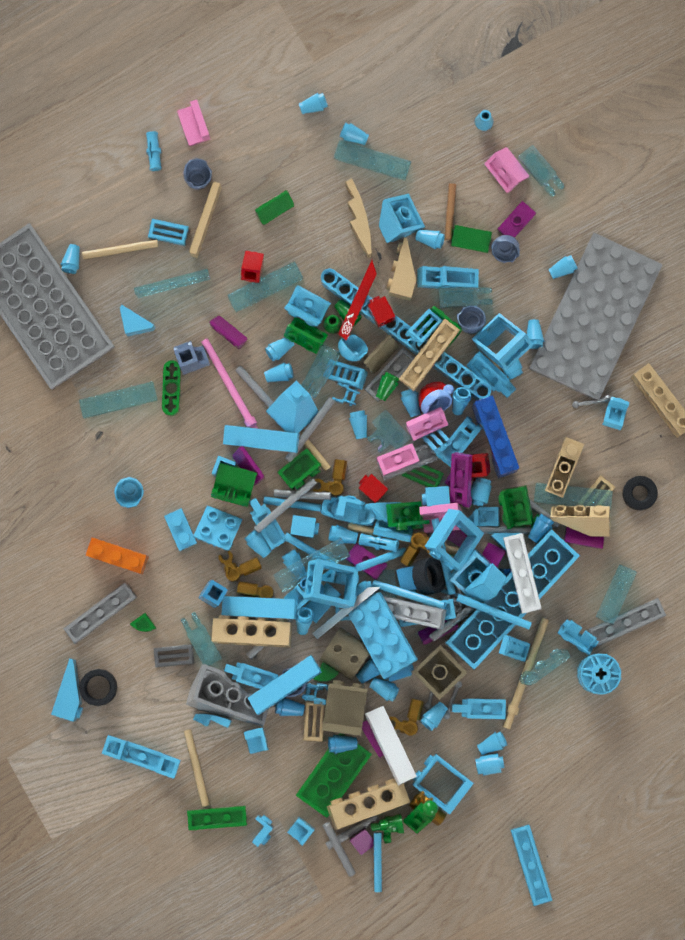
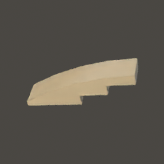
M351 178L345 182V187L352 197V200L348 201V207L355 218L350 222V227L365 254L370 258L372 257L371 235L367 214L361 196Z

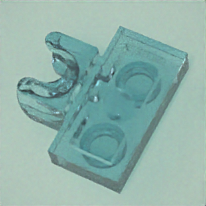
M385 410L372 421L377 430L367 440L369 442H373L376 439L380 440L382 444L378 447V452L382 453L390 444L395 450L401 448L411 437Z

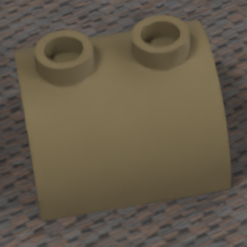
M340 627L319 660L352 681L368 657L369 652L361 640Z
M441 645L434 649L412 671L439 700L467 674Z

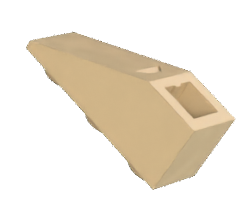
M404 238L403 243L399 242L396 253L400 255L398 261L394 260L391 271L395 273L393 279L389 278L386 289L390 290L389 296L411 301L416 284V276L407 238Z
M568 437L564 438L545 491L563 498L583 449V443Z
M558 505L551 508L550 520L588 536H610V506Z

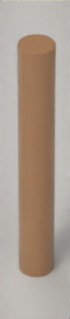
M450 183L448 188L444 238L446 241L452 240L456 184Z

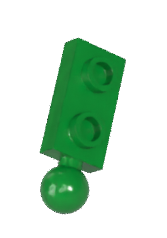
M431 800L426 801L424 804L420 803L404 818L403 822L418 834L435 818L438 805Z

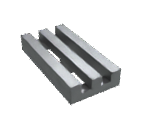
M193 644L154 648L155 667L194 664ZM189 649V653L158 656L160 651ZM189 656V660L159 663V659Z

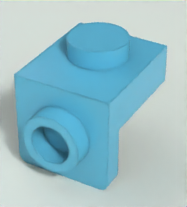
M611 397L602 425L621 431L629 402L621 398Z
M258 815L256 817V820L264 826L252 841L257 847L260 844L265 845L271 837L269 833L273 829L272 821L265 815L262 817Z

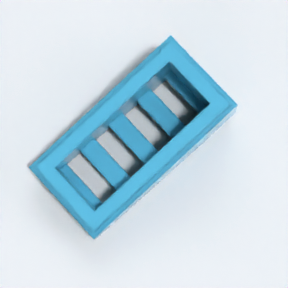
M330 359L324 378L362 390L368 372L363 368ZM335 366H337L338 368L335 376H333L332 374ZM342 369H345L342 378H340ZM350 371H352V375H351V377H350V380H347Z

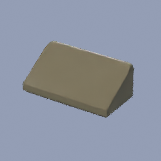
M387 335L364 361V366L373 374L381 368L399 347L391 335Z

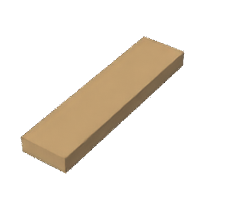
M212 183L189 251L191 257L198 258L221 191L220 183Z
M444 319L401 375L399 381L412 391H415L459 333L460 329Z

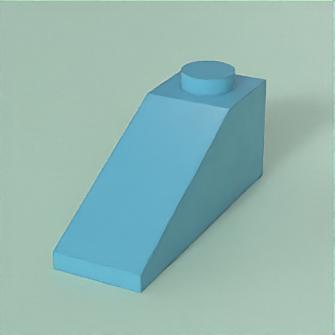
M69 659L51 713V715L72 722L76 721L77 718L80 719L83 712L75 659Z

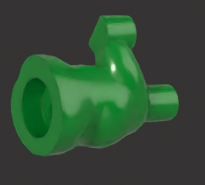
M401 813L393 817L387 816L379 820V822L371 824L372 831L381 830L384 833V844L392 842V832L404 834Z

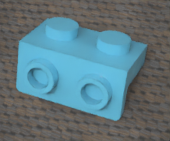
M298 285L284 309L288 311L289 315L303 319L307 325L318 327L322 323L331 303Z

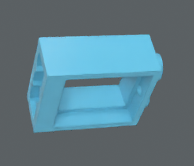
M500 313L472 338L477 348L505 371L533 346L527 334ZM505 330L515 336L497 354L487 348Z
M448 509L424 547L430 551V556L442 562V566L445 569L461 571L484 535V532L460 510ZM456 525L467 537L452 558L441 547Z
M321 559L309 561L304 599L343 609L354 607L357 599L356 585L359 582L357 568ZM323 568L347 574L343 599L320 594Z
M437 754L434 756L430 755L424 762L426 767L423 771L418 770L416 772L417 777L412 779L414 781L412 785L420 792L424 791L425 796L428 798L432 797L439 807L448 814H451L474 783ZM437 761L463 781L446 804L420 785V782Z

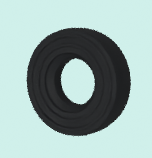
M635 476L624 485L623 499L634 510H646L657 500V487L648 477ZM636 486L646 488L648 493L646 499L639 501L634 498L633 490Z

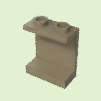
M333 680V684L329 683L322 730L361 736L367 689H364V684L353 683L351 687L344 686L345 682Z

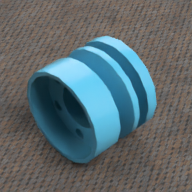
M607 654L588 655L581 660L577 668L578 682L584 690L590 693L602 695L610 693L618 686L621 680L620 666L613 657ZM599 668L605 673V675L601 676V679L595 675V673L599 672Z

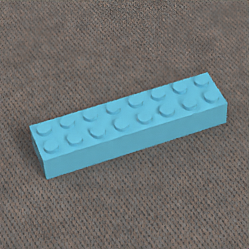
M552 529L528 553L539 599L580 556ZM510 572L506 576L497 596L482 603L523 618L526 613L522 614L512 572ZM476 609L445 644L475 670L500 643L504 635H507L513 629L515 624Z

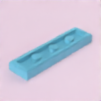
M225 425L223 444L297 453L300 433Z
M224 596L221 615L296 619L297 600Z
M310 655L248 697V700L256 714L260 715L321 674L322 671L314 657Z
M530 825L511 829L510 831L533 906L553 901Z

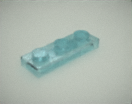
M619 564L596 618L614 625L635 579L636 571Z

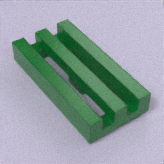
M426 465L420 468L438 475V479L416 469L410 471L435 482V486L409 475L407 472L401 475L425 487H438L444 473Z

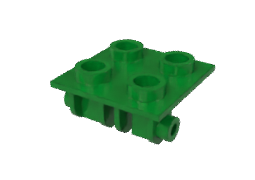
M220 463L211 497L248 507L257 473Z

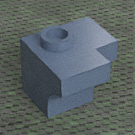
M189 341L173 347L183 375L210 365L203 346L193 347L192 342Z

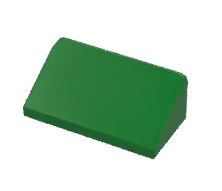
M285 190L256 208L255 213L260 222L265 225L293 208L294 202L289 192Z
M455 225L451 246L488 253L492 232Z

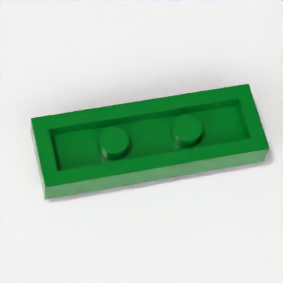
M246 805L187 810L188 831L247 826Z

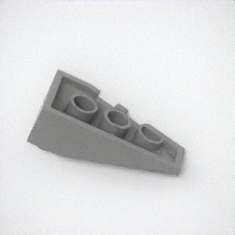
M202 664L190 688L186 705L205 712L259 726H264L268 713L267 709L260 715H257L248 700V697L252 694L247 693L240 687L241 685L229 679L223 671Z

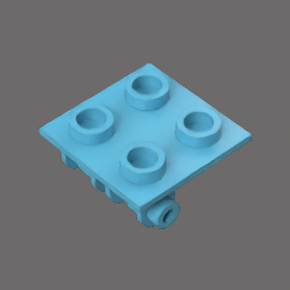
M207 505L193 537L229 551L243 519Z

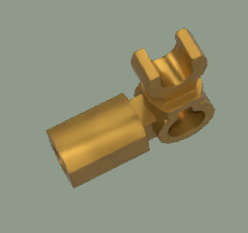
M335 459L332 474L334 482L328 481L325 483L321 479H315L317 483H321V488L313 489V491L331 492V495L334 496L342 495L344 493L342 480H345L347 461Z
M417 532L412 535V544L408 545L402 555L401 563L411 567L421 551L420 548L426 549L428 554L430 553L424 547L430 539L425 532Z
M227 551L229 554L227 560H223L222 556L218 555L219 561L225 565L226 577L231 582H237L242 575L247 576L262 569L258 557L239 564L240 567H237L236 563L232 562L233 554L230 551Z
M239 581L237 594L251 597L259 595V598H272L274 590L269 585L258 587V584Z
M411 698L407 714L409 721L403 720L400 722L396 717H389L390 720H394L396 723L395 731L398 729L400 733L413 736L418 732L417 720H420L424 701Z
M421 791L420 794L414 796L410 807L415 809L420 803L424 804L426 801H433V798H427L424 796L425 792ZM438 809L432 822L437 826L441 825L447 814Z

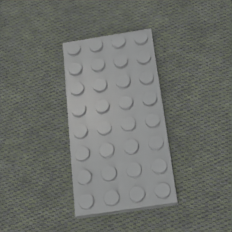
M30 223L0 242V315L50 389L53 390L115 347Z
M593 233L577 266L578 269L575 270L544 336L543 347H539L529 369L599 401L663 264Z

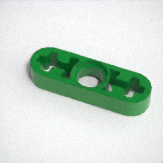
M170 360L163 367L162 410L168 416H175L180 410L181 369L178 362ZM171 365L177 368L173 375L174 378L178 377L177 381L174 379L166 380V377L171 378V373L167 370ZM168 384H176L177 390L175 393L171 394L166 391ZM166 396H177V399L172 401L173 405L176 406V409H172V412H169L166 408L170 404V399H166Z

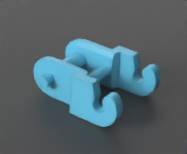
M338 382L337 385L346 388L345 396L342 400L332 397V399L341 404L346 402L349 403V406L356 405L354 403L356 395L360 394L358 389H350L349 385ZM349 391L353 393L350 401L347 400Z
M308 683L306 693L302 695V698L305 701H314V704L319 705L322 702L323 705H326V700L316 698L317 691L324 688L328 691V685ZM310 690H315L314 695H309Z

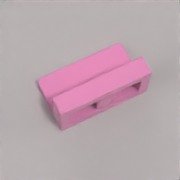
M197 100L191 101L190 107L177 111L189 146L210 140L209 132Z
M507 147L495 152L484 163L506 193L512 191L520 182L529 177V174Z
M439 407L406 422V428L414 441L448 426L444 411Z
M413 444L376 458L383 476L419 462Z
M458 503L419 507L423 520L430 521V524H423L424 532L426 534L433 533L431 520L439 518V522H441L448 509L461 511L460 505ZM455 525L452 531L460 529Z

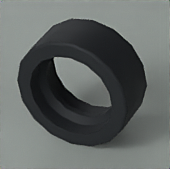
M429 557L418 560L414 564L412 569L413 582L421 594L431 595L440 593L445 589L446 582L439 560ZM427 568L432 576V585L428 580Z
M96 669L89 671L83 676L79 689L84 701L90 705L101 706L113 700L118 687L113 674L107 670ZM95 676L104 677L110 685L109 693L102 699L91 697L87 690L88 682Z

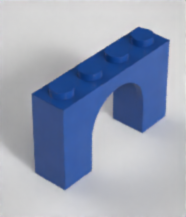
M493 395L475 401L472 410L478 425H482L493 456L491 462L497 478L516 473L519 465Z

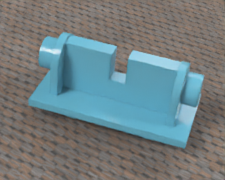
M566 619L561 625L558 634L564 640L575 645L579 651L590 655L599 641L586 630L581 635L579 632L582 627L574 621Z

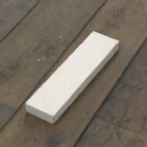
M523 533L504 537L521 612L523 614L540 610L541 605Z
M384 706L366 713L367 721L397 784L401 785L416 778L417 776Z

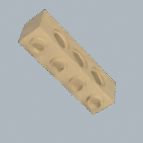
M648 363L633 374L631 379L675 437L678 438L685 433V409Z
M219 615V618H213L212 642L214 644L291 648L292 624L288 622V619L277 618L276 621H268L269 618L257 617V620H249V617L238 616V619H230V616ZM232 625L238 627V631L234 635L228 633V629ZM255 626L257 628L256 634L249 636L247 633L248 629ZM271 627L276 628V634L273 637H268L266 634L267 630Z
M395 778L385 781L386 785L379 787L376 784L368 787V791L361 794L360 791L349 794L350 798L346 800L338 798L330 801L331 805L327 806L334 829L343 828L410 803L404 783L398 785ZM385 790L390 793V799L386 802L382 799V793ZM366 797L372 800V805L369 808H366L363 804ZM348 804H352L354 807V812L351 815L345 812V807Z

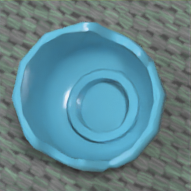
M351 334L347 341L341 338L338 342L341 356L348 361L357 362L368 352L366 343L355 334Z
M132 477L121 479L115 486V499L121 506L126 508L137 506L144 494L142 484Z

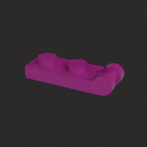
M454 452L451 459L450 503H458L463 507L469 508L472 504L471 478L473 455Z

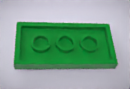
M339 733V734H338V735H341V736H347V735H345L344 733ZM358 743L357 749L337 754L329 752L328 749L295 796L328 818L327 806L331 805L330 801L343 797L372 753Z

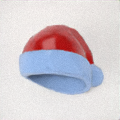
M439 381L423 386L418 398L423 414L439 407L443 411L450 407L452 404L451 394L454 392L453 386Z

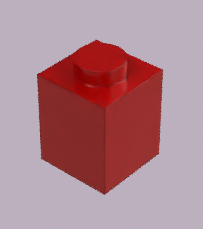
M245 251L241 267V280L255 283L260 282L264 264L263 253Z
M377 296L370 300L368 310L378 328L395 320L396 316L385 296L382 298Z
M489 453L470 454L473 455L472 478L488 476L491 472Z
M372 474L369 477L365 475L359 481L360 487L358 489L373 503H377L388 491V488Z

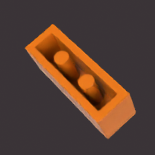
M93 537L90 540L85 555L142 575L149 558L147 555Z

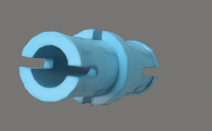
M150 131L146 133L148 146L146 154L149 156V169L151 171H160L162 167L158 132Z
M361 533L359 545L374 547L375 550L385 549L397 552L399 540Z

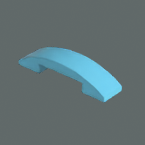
M110 735L107 736L101 753L175 779L181 761L159 751Z

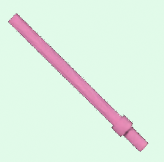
M208 338L203 340L201 343L245 419L246 427L258 428L256 419L249 413Z

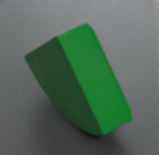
M146 613L130 623L134 629L142 632L156 629V626Z
M322 663L320 666L322 673L313 679L321 682L329 681L335 678L339 672Z

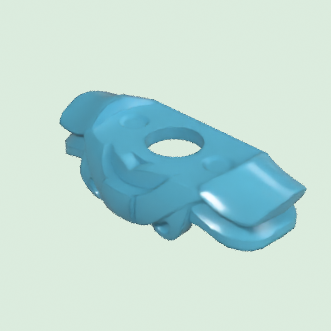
M352 495L341 496V497H346V498H350V499L359 500V499H357L355 496H352ZM337 496V498L331 497V500H324L321 505V514L335 519L340 496ZM362 501L357 524L372 526L376 515L371 509H367L365 502Z

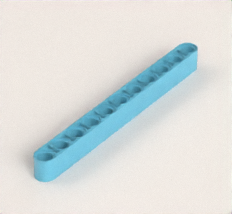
M325 269L321 274L322 285L338 298L351 305L359 288L333 269ZM327 275H333L335 280L328 283L324 278ZM342 286H347L350 288V291L347 294H342L339 289ZM367 295L360 314L376 325L368 310V304H370V300L373 298ZM396 316L395 320H393L396 323L393 328H388L386 325L379 327L415 355L420 352L415 346L417 344L416 341L413 342L411 337L403 339L400 336L402 331H408L411 326ZM445 351L441 355V361L434 364L433 368L458 387L467 388L471 396L476 400L490 396V385ZM454 365L457 371L453 374L448 373L446 367ZM469 376L472 379V383L470 385L463 384L462 377ZM480 387L485 388L487 395H478L477 389Z

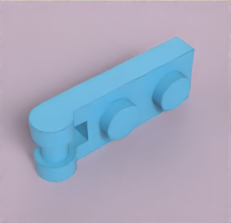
M469 416L464 419L449 438L452 444L436 455L449 467H451L452 453H463L482 429L480 425H475ZM467 427V428H468L469 430H471L472 432H471V433L467 432V431L465 430V428Z

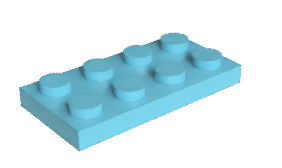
M381 592L366 599L348 614L383 679L391 677L418 660Z

